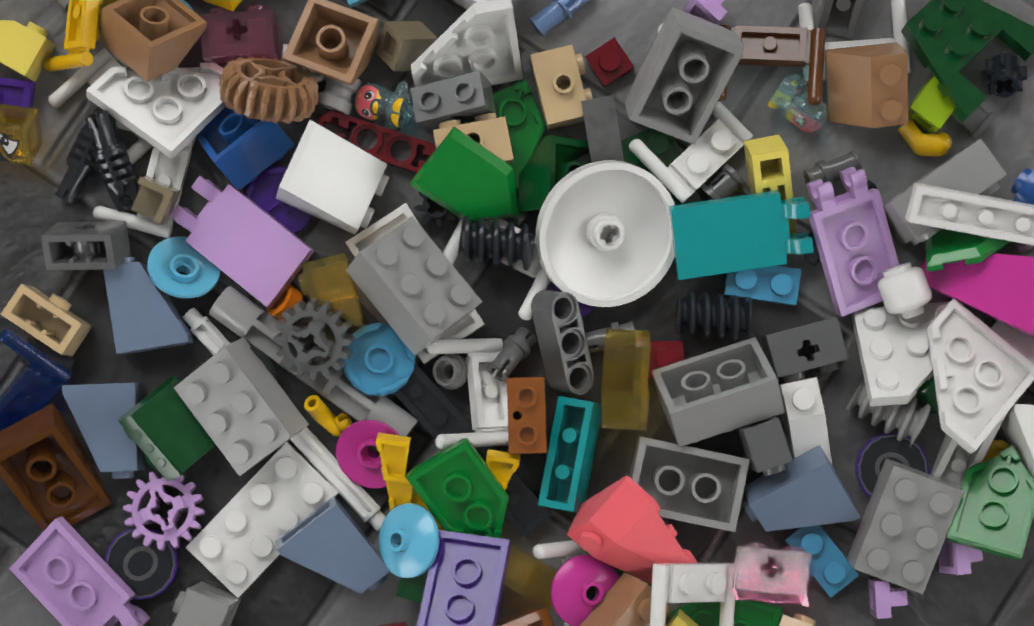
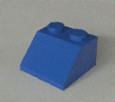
M227 107L196 135V138L212 161L238 191L246 184L255 181L262 171L275 161L282 159L287 151L295 146L278 123L275 124L272 121L262 122L255 118L248 119L246 115H238L235 113V110Z

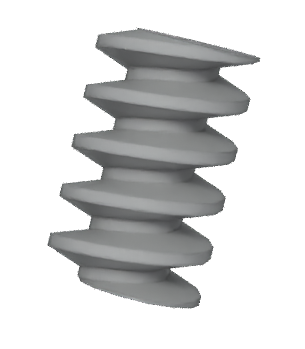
M863 379L845 410L849 412L859 405L858 418L863 419L871 412L872 426H876L882 420L886 421L884 433L888 434L893 429L898 428L897 440L902 441L910 435L912 436L911 446L928 419L931 406L926 404L921 409L916 410L918 399L914 396L908 404L870 407L866 384Z

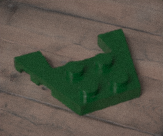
M931 0L901 30V33L923 67H929L939 82L938 90L943 97H949L956 108L953 113L961 123L985 101L987 96L959 72L986 46L998 37L1024 61L1034 53V26L982 0Z

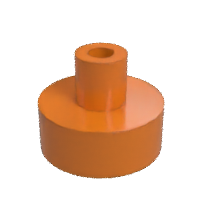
M289 284L273 307H267L268 313L278 320L284 319L282 313L289 307L294 309L293 305L302 300V292Z

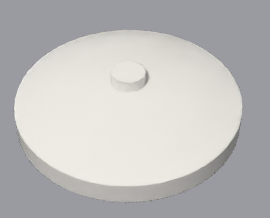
M596 161L583 165L567 174L550 191L537 219L536 249L541 266L548 278L562 292L571 293L578 302L596 307H614L627 304L648 293L661 281L675 257L669 206H674L675 203L670 193L651 173L623 161Z

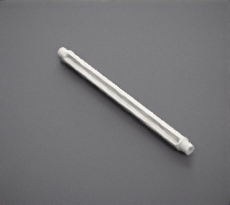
M195 307L183 316V319L191 327L190 331L213 355L231 344L212 324L207 316L203 317ZM307 427L292 437L290 440L359 514L364 522L368 521L378 531L386 517L380 511L381 507L360 485L350 480L344 474L337 459Z

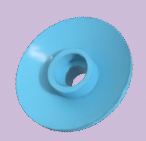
M184 236L171 237L159 242L149 254L147 271L155 286L166 294L178 298H195L208 293L215 287L221 270L186 242L188 237Z
M412 503L401 504L388 513L381 525L378 539L379 552L382 561L391 573L401 578L418 577L431 567L437 556L439 548L438 527L431 513L423 506Z

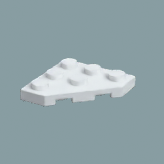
M488 0L473 3L411 64L415 87L475 71H480L491 82V85L522 80L523 74L512 1Z
M215 62L200 63V67L178 68L177 66L176 69L148 82L134 70L126 71V67H111L86 90L87 99L101 109L107 110L108 114L170 159H173L226 107L225 103L220 100L221 95L219 91L220 76L223 74V68Z
M953 298L928 326L927 331L941 430L972 454L1033 382L1034 364Z
M949 302L927 303L923 305L924 313L908 319H903L901 313H888L885 306L863 308L852 313L851 318L870 407L908 404L916 395L919 387L934 375L927 328Z

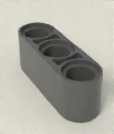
M541 290L532 299L531 312L549 386L561 392L576 395L585 394L593 386L594 372L577 299L568 292Z

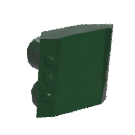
M171 376L118 419L129 439L134 440L144 452V459L148 465L159 470L167 481L181 477L185 470L216 445L174 389L180 383L176 376Z

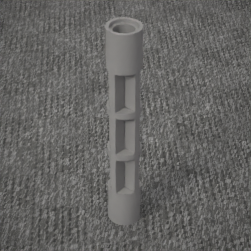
M232 286L227 287L213 304L209 312L210 316L241 338L244 337L249 344L262 351L267 357L355 420L380 421L392 427L400 436L406 437L410 435L418 423L415 417L387 397L366 395L354 388L346 378L343 367L339 371L334 369V373L328 378H325L321 372L320 376L315 380H311L309 371H306L300 377L297 376L298 367L295 365L286 368L284 365L288 360L287 356H277L276 354L282 348V343L273 341V337L282 332L275 327L279 320ZM317 356L315 358V361H323L331 357L327 356L326 358H324L321 356Z

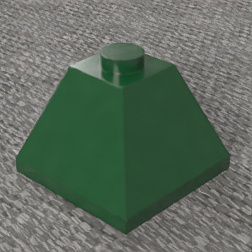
M547 135L543 138L519 174V212L539 214L546 197L563 177L573 170L591 163L588 141Z

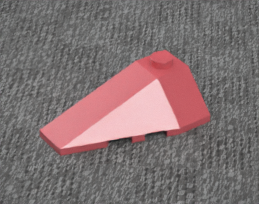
M627 475L583 502L567 533L571 539L594 558L652 584L653 564L698 563L689 550L682 549L676 540L677 531L673 525L665 524L659 515L660 506L655 499Z

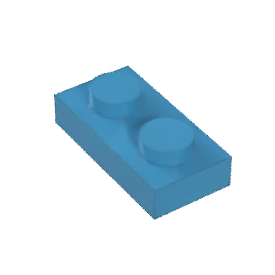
M771 266L726 273L723 295H736L738 298L751 297L752 300L795 306L797 304L802 269Z
M820 525L797 528L784 538L788 546L830 598L859 576Z

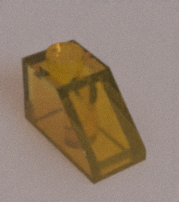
M341 253L303 263L304 273L298 274L303 295L309 294L310 299L317 298L321 306L330 301L332 302L331 311L333 313L342 309L344 313L341 318L351 322L358 328L365 326L366 323L356 284L346 272V268L350 265L348 255Z
M511 542L504 585L543 606L551 608V584L557 569L541 559L535 558L534 555Z

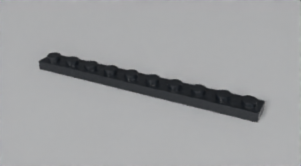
M315 251L292 280L309 300L317 298L319 307L330 301L332 302L331 311L333 313L342 309L344 311L340 318L342 323H352V326L346 330L348 335H352L362 326L379 323ZM415 363L413 373L406 385L394 393L435 440L439 434L475 433V430H472V424ZM491 446L474 447L485 463L488 449L494 450ZM514 472L505 490L509 495L505 517L526 538L552 513L547 507L538 505L539 498Z

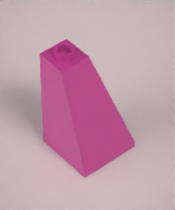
M994 253L980 263L966 265L965 260L955 263H944V269L932 272L927 269L926 259L923 261L921 268L931 289L951 299L954 298L959 303L1034 338V257Z

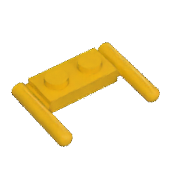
M69 0L64 49L68 50V54L46 58L44 67L47 71L52 72L90 66L93 63V55L89 50L95 49V43L99 38L97 22L99 7L103 0Z

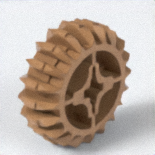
M249 56L245 59L240 57L235 61L228 62L227 66L223 68V74L220 76V100L225 103L227 108L235 110V113L238 115H246L248 119L255 118L262 122L272 121L275 124L278 122L289 124L292 120L300 122L305 118L311 117L318 102L319 85L317 84V78L310 71L303 70V68L288 62L277 60V58L268 59L264 56L261 58Z

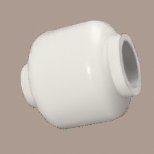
M907 262L882 272L884 277L877 285L888 313H901L903 319H908L925 312L923 305L932 299V292L922 268L912 267L911 262Z

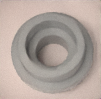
M445 354L433 366L435 381L445 389H458L467 379V364L458 354Z

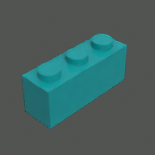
M558 396L538 505L578 512L581 504L586 501L603 405Z

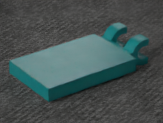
M776 190L669 206L676 272L679 280L787 264V253H814L813 239L808 237L807 232L790 235L788 218L800 219L810 217L809 202L805 201L803 196L781 200L780 193Z

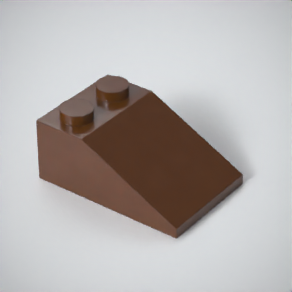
M53 403L0 431V476L42 531L55 518L62 516L72 526L112 504V499L76 435Z

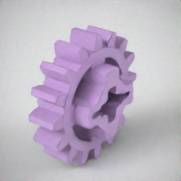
M150 472V482L145 484L138 479L136 483L140 490L137 493L133 491H128L127 493L133 500V503L123 506L124 511L132 513V517L124 521L125 525L136 526L137 528L132 533L133 538L138 539L145 535L143 545L148 548L154 541H157V547L160 551L165 550L166 542H170L177 549L179 548V538L183 537L191 541L192 537L188 531L191 528L199 530L201 528V525L195 521L196 516L205 515L203 509L196 507V504L204 500L201 494H191L195 490L196 485L190 482L184 486L185 476L183 474L181 477L167 481L163 475L161 479H158L154 472ZM164 487L176 488L184 495L177 497L169 496ZM150 493V501L145 508L141 509L144 498ZM160 498L168 506H173V509L168 511V522L162 516L156 514V512L161 510ZM188 511L184 524L178 528L177 522L181 514ZM156 523L161 526L164 534L152 533L144 525Z

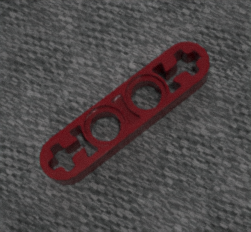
M330 111L324 113L317 122V124L324 127L326 124H332L334 120H339L338 125L340 128L350 131L351 124L357 125L353 129L350 139L351 143L359 147L357 139L361 132L365 130L375 132L378 138L377 144L372 149L362 150L388 165L415 174L426 163L419 160V167L412 166L418 156V147H423L422 155L429 158L436 150L433 143L339 112ZM335 133L345 140L348 139L346 135ZM400 141L407 142L412 149L410 157L403 161L394 159L391 154L393 145Z

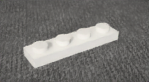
M914 182L905 217L908 222L1034 245V205Z

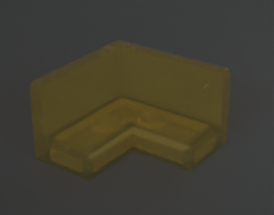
M607 329L605 331L601 385L602 428L647 430L649 406L648 374L651 351L650 331Z

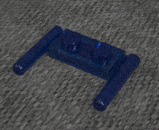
M5 329L0 333V342L31 363L0 396V431L41 410L58 392L60 386L65 384L71 376L69 370L9 329Z

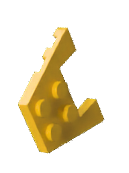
M378 432L376 446L377 451L380 453L382 474L389 494L390 511L401 504L412 503L423 506L431 513L406 478L408 474L407 464L411 437ZM488 449L486 464L504 490H506L510 478L519 466L521 454H509L508 452ZM431 513V515L433 516V518H434L435 521H436L438 530H443V531H445V530L442 528V526L439 524V522L437 521V519L434 517V515Z

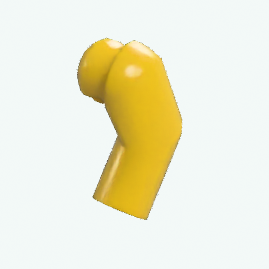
M912 119L908 121V124L897 129L913 152L919 156L939 157L945 155L952 146V139L947 133L923 134Z
M317 395L309 396L304 402L305 410L333 436L339 437L348 426L353 424L351 418L345 412L335 416Z

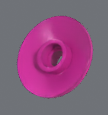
M361 420L351 424L342 432L336 445V457L341 470L350 480L367 488L387 487L382 474L380 453L373 452L370 445L377 447L376 438L378 432L399 435L389 425L376 420Z
M589 554L578 555L568 559L559 567L551 584V601L557 615L570 626H580L619 579L618 573L613 566ZM593 586L596 594L593 599L589 600L586 597V591L589 587Z

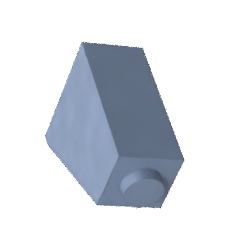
M125 257L124 262L118 268L103 269L116 354L128 355L195 343L193 333L167 294L156 287L150 279L147 264L136 262L135 257Z
M143 383L62 385L63 396L100 472H112V479L134 478V471L145 470L144 452L134 440L129 439L124 432V428L118 422L120 417L143 400Z
M820 445L796 457L793 461L785 463L784 471L769 476L763 475L744 486L747 498L742 503L751 521L759 520L766 532L855 521L860 518L851 495Z
M334 496L276 540L277 551L281 556L360 594L368 588L370 591L378 588L387 579L386 574L390 572L382 561L379 551Z

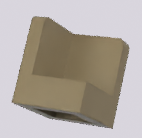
M385 21L376 54L393 71H412L411 64L438 37L420 21Z
M140 176L138 184L141 187L131 210L153 219V222L156 224H167L170 219L169 215L172 213L181 191L151 177Z

